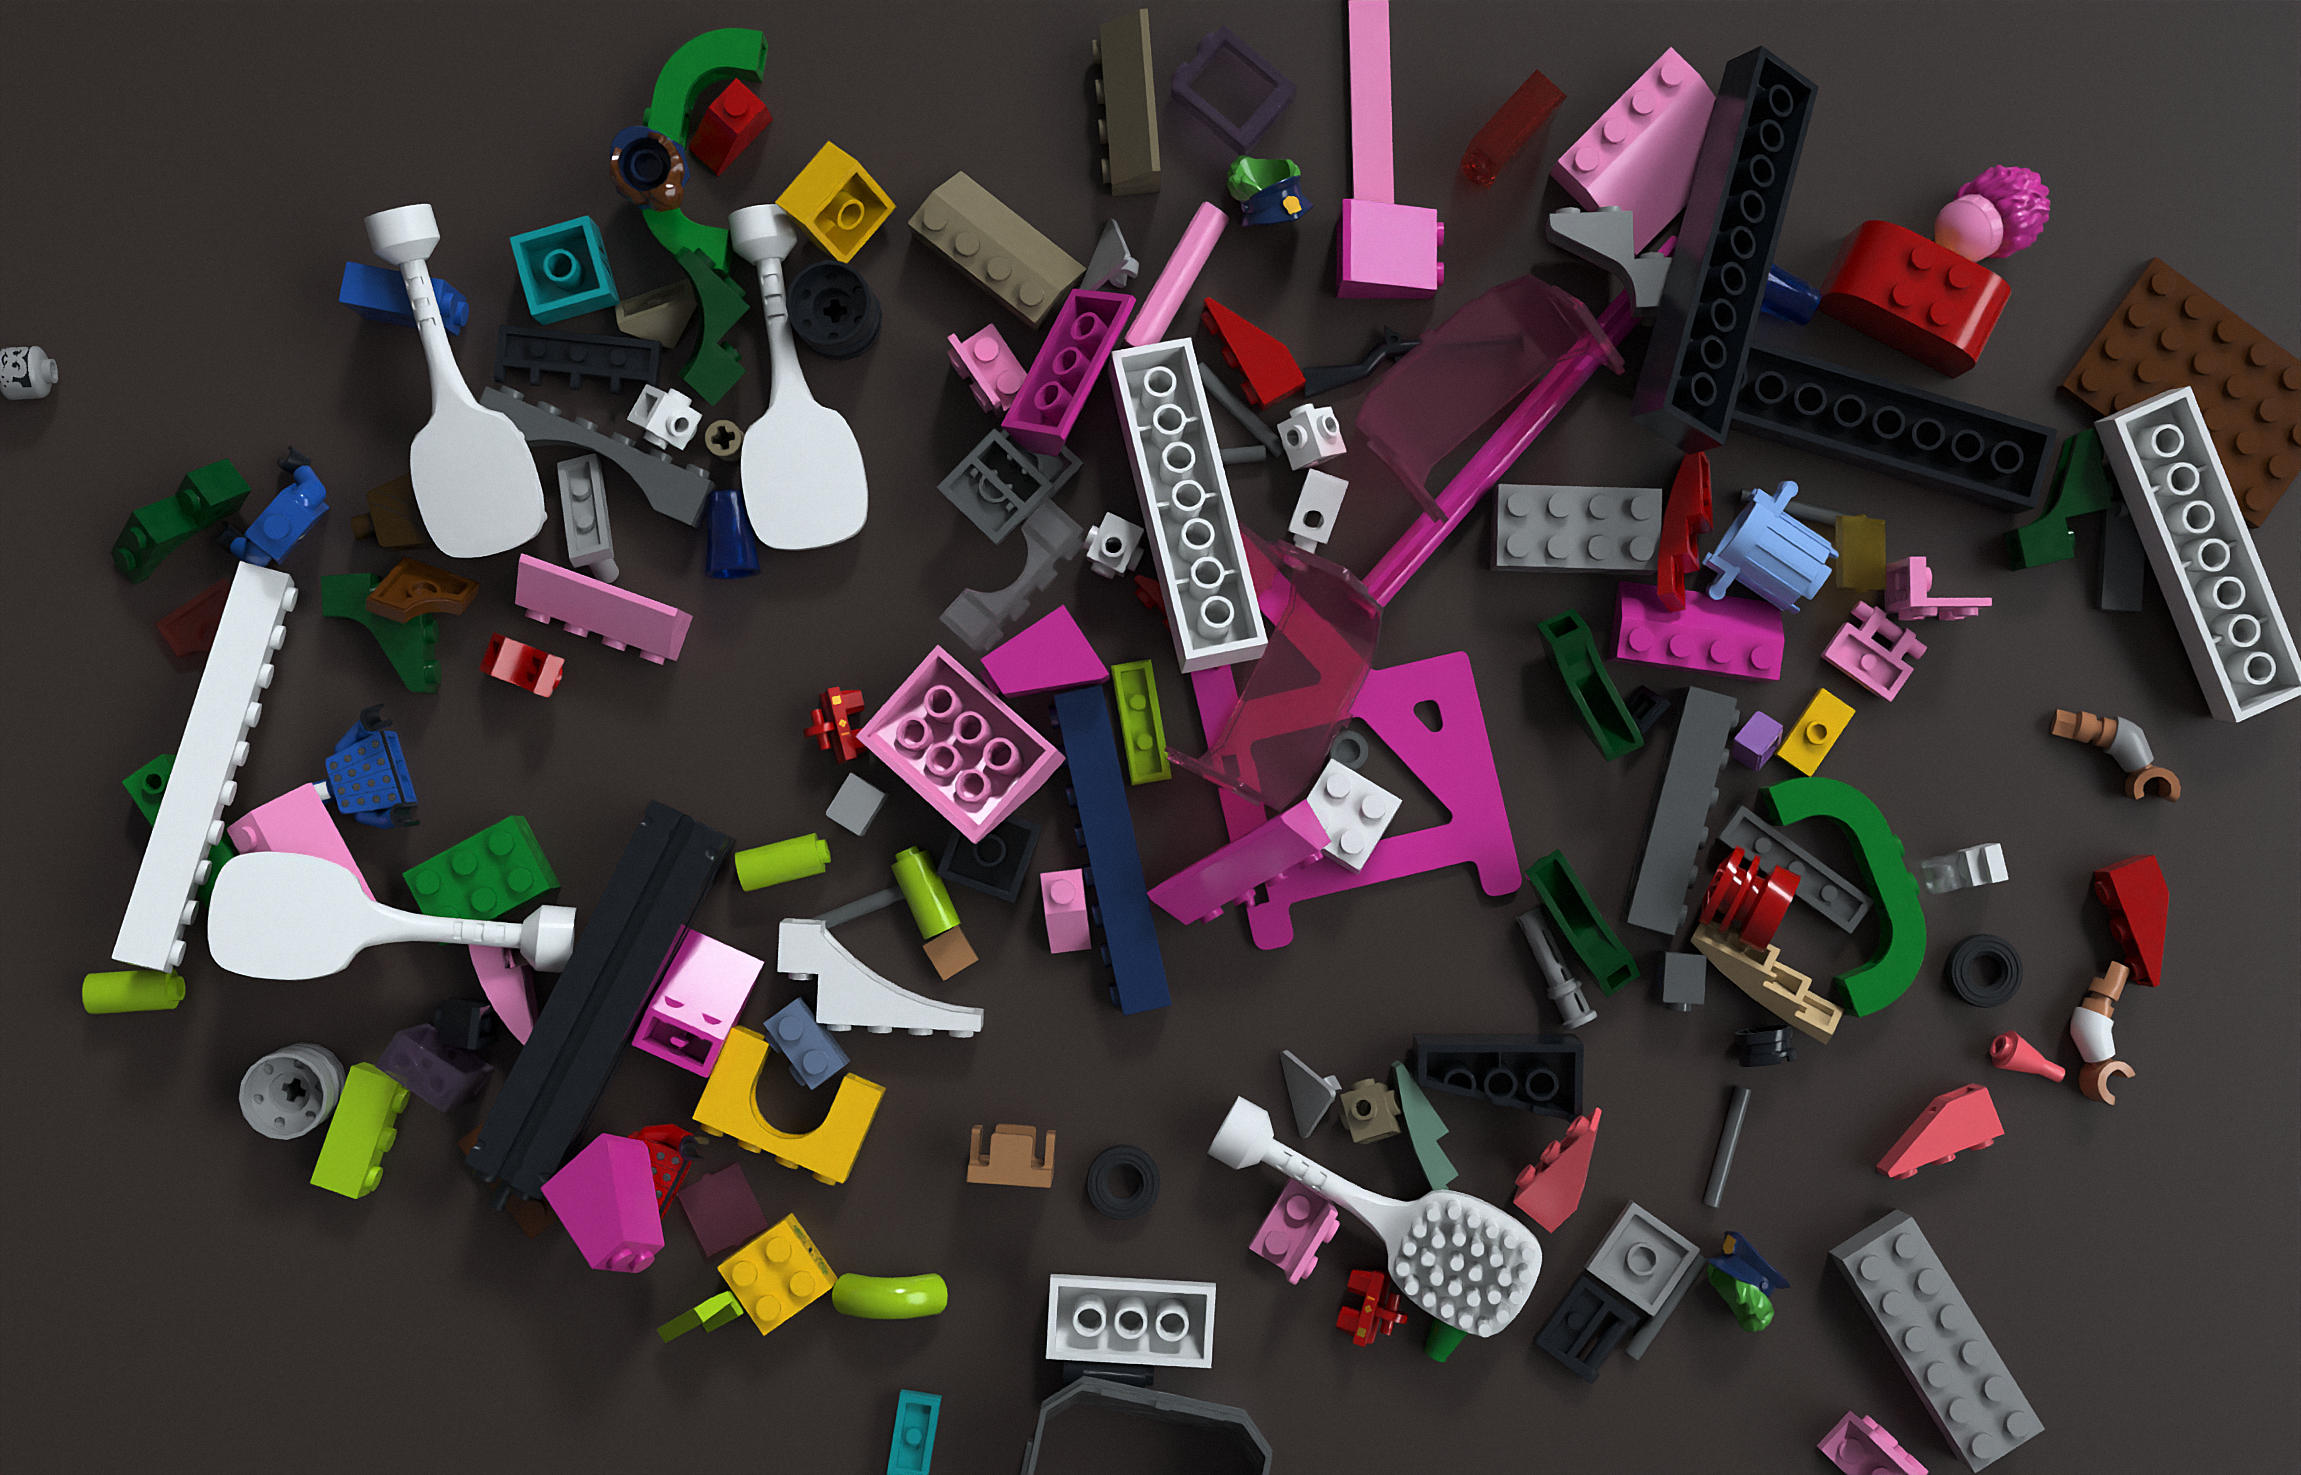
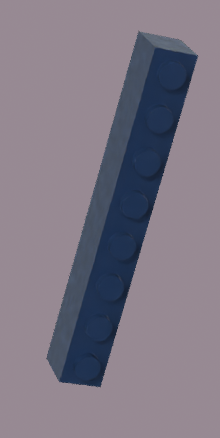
M1102 685L1054 695L1055 705L1048 706L1053 730L1061 728L1064 744L1057 745V750L1066 758L1061 763V768H1070L1073 784L1065 785L1070 809L1078 808L1081 818V824L1074 825L1079 849L1087 847L1090 863L1083 864L1087 887H1096L1099 903L1091 904L1096 928L1104 927L1108 943L1100 944L1105 968L1113 967L1116 983L1109 984L1114 1008L1122 1006L1124 1016L1171 1006V998Z

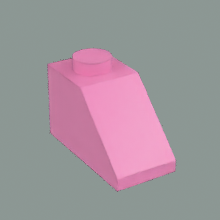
M1083 869L1041 873L1043 902L1051 954L1092 949Z

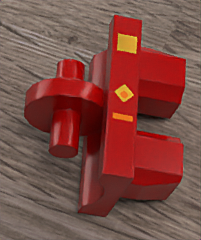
M838 686L826 689V692L819 694L826 723L822 709L810 711L813 726L802 730L804 738L816 737L820 751L833 747L837 765L849 762L857 758L858 754L869 750L856 737L863 728L850 730L847 719L848 715L865 711L861 691H840ZM828 733H829V735H830L832 747H831V744H830V740H829Z
M1382 1268L1375 1271L1354 1269L1350 1274L1347 1291L1364 1296L1362 1311L1347 1305L1342 1306L1336 1328L1353 1336V1344L1366 1347V1343L1373 1344L1381 1318L1383 1319L1379 1332L1386 1335H1391L1394 1322L1407 1323L1409 1314L1398 1309L1402 1295L1390 1292L1387 1305H1385L1392 1277L1386 1269Z

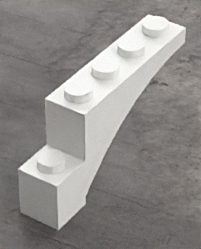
M785 918L780 922L777 972H788V978L793 980L813 979V974H818L816 1023L827 1024L828 1030L849 1031L851 1030V1025L868 1026L867 1031L872 1033L892 1032V1027L908 1028V1033L912 1035L933 1034V1029L949 1030V1036L962 1038L973 1037V1031H981L984 1009L939 1002L895 985L877 975L854 958L825 928V921Z

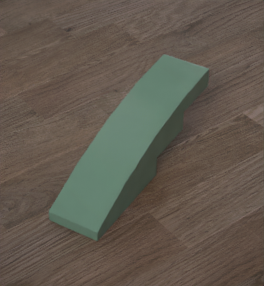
M1396 1060L1391 1064L1395 1092L1401 1104L1402 1112L1400 1114L1410 1147L1430 1190H1449L1446 1184L1459 1176V1174L1436 1142V1140L1449 1131L1405 1066Z

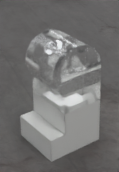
M1985 843L1920 861L1927 894L1942 893L1959 888H1969L2008 880L2000 843Z

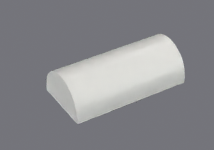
M1051 1274L1046 1359L1211 1368L1216 1283Z

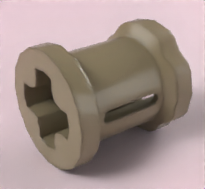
M718 420L707 428L705 443L708 449L725 462H735L741 459L745 434L733 422ZM729 433L735 439L729 441V449L725 450L718 443L724 441V434Z

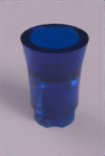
M1772 263L1760 311L1785 322L1792 321L1804 327L1817 310L1822 294H1820V290L1809 286L1808 281Z
M729 489L709 493V509L706 510L707 556L704 576L713 579H742L761 574L753 527L747 513L743 490Z

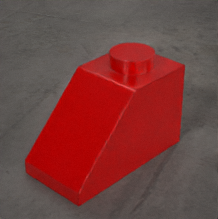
M736 78L708 107L688 148L719 177L769 125L773 118L767 106Z

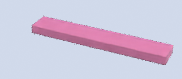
M1347 0L1353 199L1394 204L1389 0Z

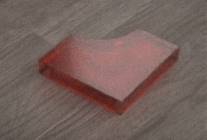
M222 578L155 624L177 657L185 658L196 652H211L232 587L227 579Z

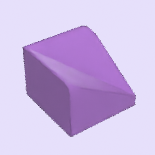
M1760 711L1756 712L1734 738L1732 757L1754 772L1759 771L1780 746L1783 725Z

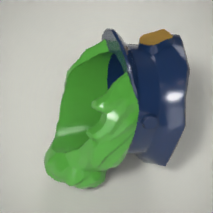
M1241 155L1237 156L1230 164L1226 185L1230 190L1231 196L1241 203L1243 213L1238 220V224L1242 227L1292 222L1300 219L1313 208L1314 205L1302 194L1299 183L1301 171L1292 160L1254 159L1250 156Z
M1725 1231L1723 1250L1718 1257L1707 1258V1261L1710 1263L1707 1267L1709 1283L1715 1287L1722 1298L1728 1303L1742 1330L1745 1332L1762 1331L1770 1324L1774 1316V1308L1769 1297L1776 1289L1790 1288V1284L1780 1272L1757 1252L1740 1232Z

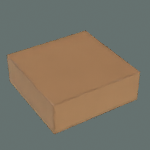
M959 925L923 946L943 981L979 960Z

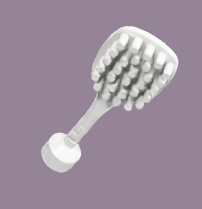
M417 204L368 216L364 219L373 253L394 266H400L429 369L432 415L428 424L415 435L410 454L412 484L424 524L437 547L452 557H482L518 547L533 539L547 520L540 479L532 454L524 440L523 432L519 431L514 423L503 413L487 409L476 402L455 362L425 260L430 257L440 240L432 207L430 204Z
M777 204L751 206L731 213L728 216L733 251L752 265L757 266L772 367L769 408L763 417L749 426L742 446L741 479L746 509L756 535L769 547L779 550L801 551L831 546L855 536L866 522L868 488L863 459L858 443L845 419L837 411L822 407L814 400L798 362L791 323L786 309L787 298L781 262L785 260L798 243L795 223Z
M255 852L236 856L229 860L221 869L211 895L208 915V941L212 957L224 969L253 978L272 980H309L332 975L347 968L356 954L365 947L406 941L520 949V953L535 971L562 973L573 953L577 908L542 905L523 921V924L415 914L371 900L364 893L359 879L348 869L336 863L303 854Z
M1238 1096L1207 1154L1235 1170L1258 1164L1261 1160L1351 1212L1385 1243L1388 1252V1271L1401 1291L1423 1310L1443 1322L1471 1334L1489 1337L1502 1331L1520 1312L1535 1286L1542 1263V1252L1536 1237L1518 1220L1481 1199L1451 1190L1430 1191L1420 1199L1410 1202L1384 1197L1365 1190L1273 1139L1274 1132L1268 1112Z

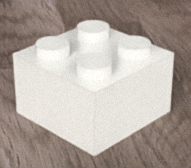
M1331 758L1307 797L1308 803L1331 840L1320 852L1356 875H1359L1399 809L1402 800Z

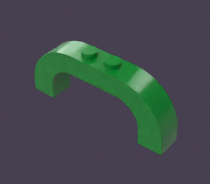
M724 28L704 33L685 43L670 57L663 67L655 85L651 108L646 107L644 111L643 126L657 130L684 147L686 153L693 108L698 97L707 87L718 81L736 78L762 83L769 46L763 31ZM680 207L665 212H657L652 208L642 210L648 227L673 257L683 246L692 252L700 248L716 263L712 271L718 277L727 278L730 275L733 246L729 229L694 223L683 215Z
M1824 777L1791 778L1759 788L1773 826H1786L1806 817L1817 815L1834 822L1845 834L1870 898L1874 900L1873 905L1879 918L1881 933L1878 947L1867 962L1855 969L1834 976L1833 979L1847 1015L1861 1018L1886 1007L1900 997L1915 979L1923 961L1926 947V925L1917 895L1920 894V888L1914 875L1911 872H1907L1901 858L1905 856L1901 840L1896 834L1892 835L1886 819L1867 796L1856 788L1838 780Z

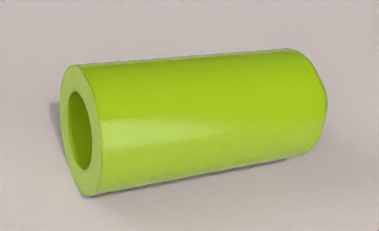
M816 833L735 853L738 877L745 892L825 872V864L831 862L826 839L819 840Z
M916 845L896 854L897 863L891 865V868L923 939L926 940L961 924L941 877L936 875L937 869L928 849L920 852Z
M173 968L171 974L156 970L90 973L85 977L83 983L82 998L84 1007L89 1014L175 1009L178 1006L179 1000L184 999L186 986L184 978L178 976L177 971Z

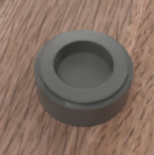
M1343 731L1336 734L1330 740L1327 746V756L1329 761L1332 758L1354 771L1365 763L1368 757V745L1360 734L1353 731Z

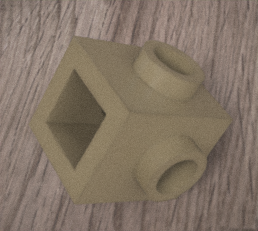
M1366 1079L1350 1085L1352 1091L1340 1095L1343 1106L1339 1107L1340 1118L1345 1129L1351 1130L1354 1143L1365 1145L1402 1133L1397 1114L1402 1112L1401 1104L1395 1090H1390L1388 1085L1375 1083L1374 1079Z

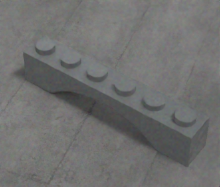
M501 385L499 391L487 386L485 387L478 404L506 415L517 429L523 432L524 440L529 449L558 445L582 448L601 454L619 464L634 478L645 492L655 511L694 529H700L718 487L711 480H708L710 475L708 471L687 463L684 470L670 464L673 459L672 456L651 447L648 454L634 448L636 441L616 432H613L611 438L597 433L598 425L576 416L574 422H570L559 417L562 410L545 402L538 401L536 407L522 401L525 396L524 394L507 386Z

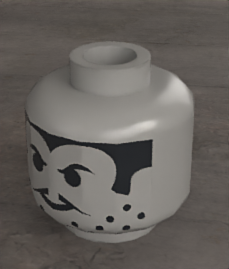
M10 347L0 350V391L7 399L44 398L49 394L52 383H57V364L54 359H48L46 353L40 347Z

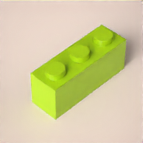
M366 1062L351 1066L311 1178V1184L354 1199L363 1197L377 1188L383 1174V1168L379 1167L383 1153L391 1149L396 1138L397 1129L393 1128L397 1114H401L404 1111L410 1098L411 1092L406 1089L410 1077Z

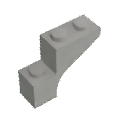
M1605 206L1598 208L1597 212L1580 213V209L1569 207L1556 211V214L1549 215L1546 224V237L1549 242L1617 276L1627 291L1630 301L1631 318L1657 317L1673 257L1665 258L1663 253L1650 252L1640 255V259H1634L1633 211H1621V207Z

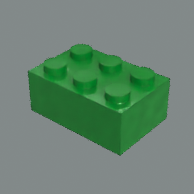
M514 815L402 873L423 915L497 922L561 887L525 817ZM438 942V944H439L440 946H446V945L455 944V943Z

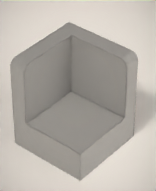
M850 773L827 809L826 815L858 836H864L889 794L857 774Z

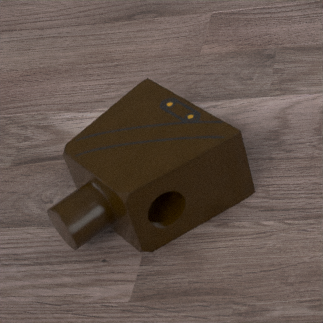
M411 472L368 491L366 497L370 512L351 517L350 519L353 534L358 541L377 536L380 547L390 552L438 548L431 538L420 513L412 484Z

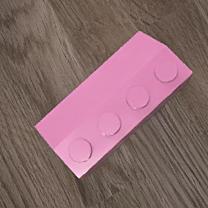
M521 554L519 559L515 604L527 608L526 617L549 624L551 617L565 621L563 630L587 638L589 630L604 635L602 644L625 651L627 644L642 649L639 657L663 665L665 658L677 661L693 618L692 615L525 554Z
M312 782L250 811L226 829L240 855L255 852H284L325 859L353 873L359 879L364 893L371 900L377 902Z

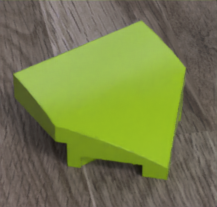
M726 1291L697 1305L656 1330L665 1343L700 1324L709 1333L743 1314L745 1308L733 1291Z

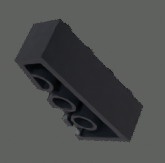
M1413 1034L1412 1074L1418 1085L1469 1098L1472 1096L1491 1101L1493 1104L1505 1107L1512 1106L1546 1117L1553 1116L1565 1119L1570 1123L1578 1116H1583L1584 1044L1576 1034Z

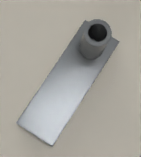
M593 453L558 462L557 468L569 559L574 568L589 565L598 581L607 584L617 579L619 569L613 559L614 551L601 461L597 454Z

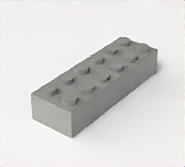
M1895 1209L1829 1251V1254L1961 1463L1974 1473H1977L2045 1430L1912 1216Z

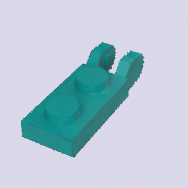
M901 1390L887 1475H929L942 1395Z

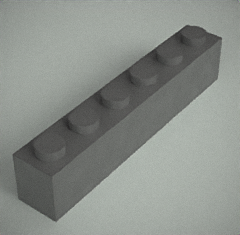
M1693 686L1681 688L1619 921L1674 936L1676 928L1681 929L1687 915V905H1683L1687 889L1691 890L1693 888L1698 873V867L1693 865L1697 850L1704 848L1708 837V827L1704 826L1707 812L1713 811L1718 799L1719 789L1714 787L1718 771H1724L1729 758V749L1725 748L1728 733L1735 731L1739 720L1740 711L1735 709L1737 698Z

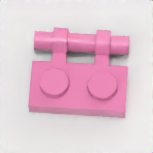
M1860 600L1853 607L1851 613L1863 621L1861 627L1857 629L1849 622L1843 623L1820 656L1886 703L1891 702L1914 670V668L1901 660L1907 652L1918 660L1925 653L1927 646L1915 639L1917 634L1907 627L1901 629L1885 618L1887 613L1877 606L1871 608ZM1876 631L1892 642L1889 650L1871 639Z

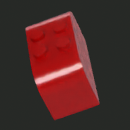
M1867 220L1846 236L1811 307L1955 379L1975 367L2012 290L2009 284L1994 272L1905 227L1881 220Z

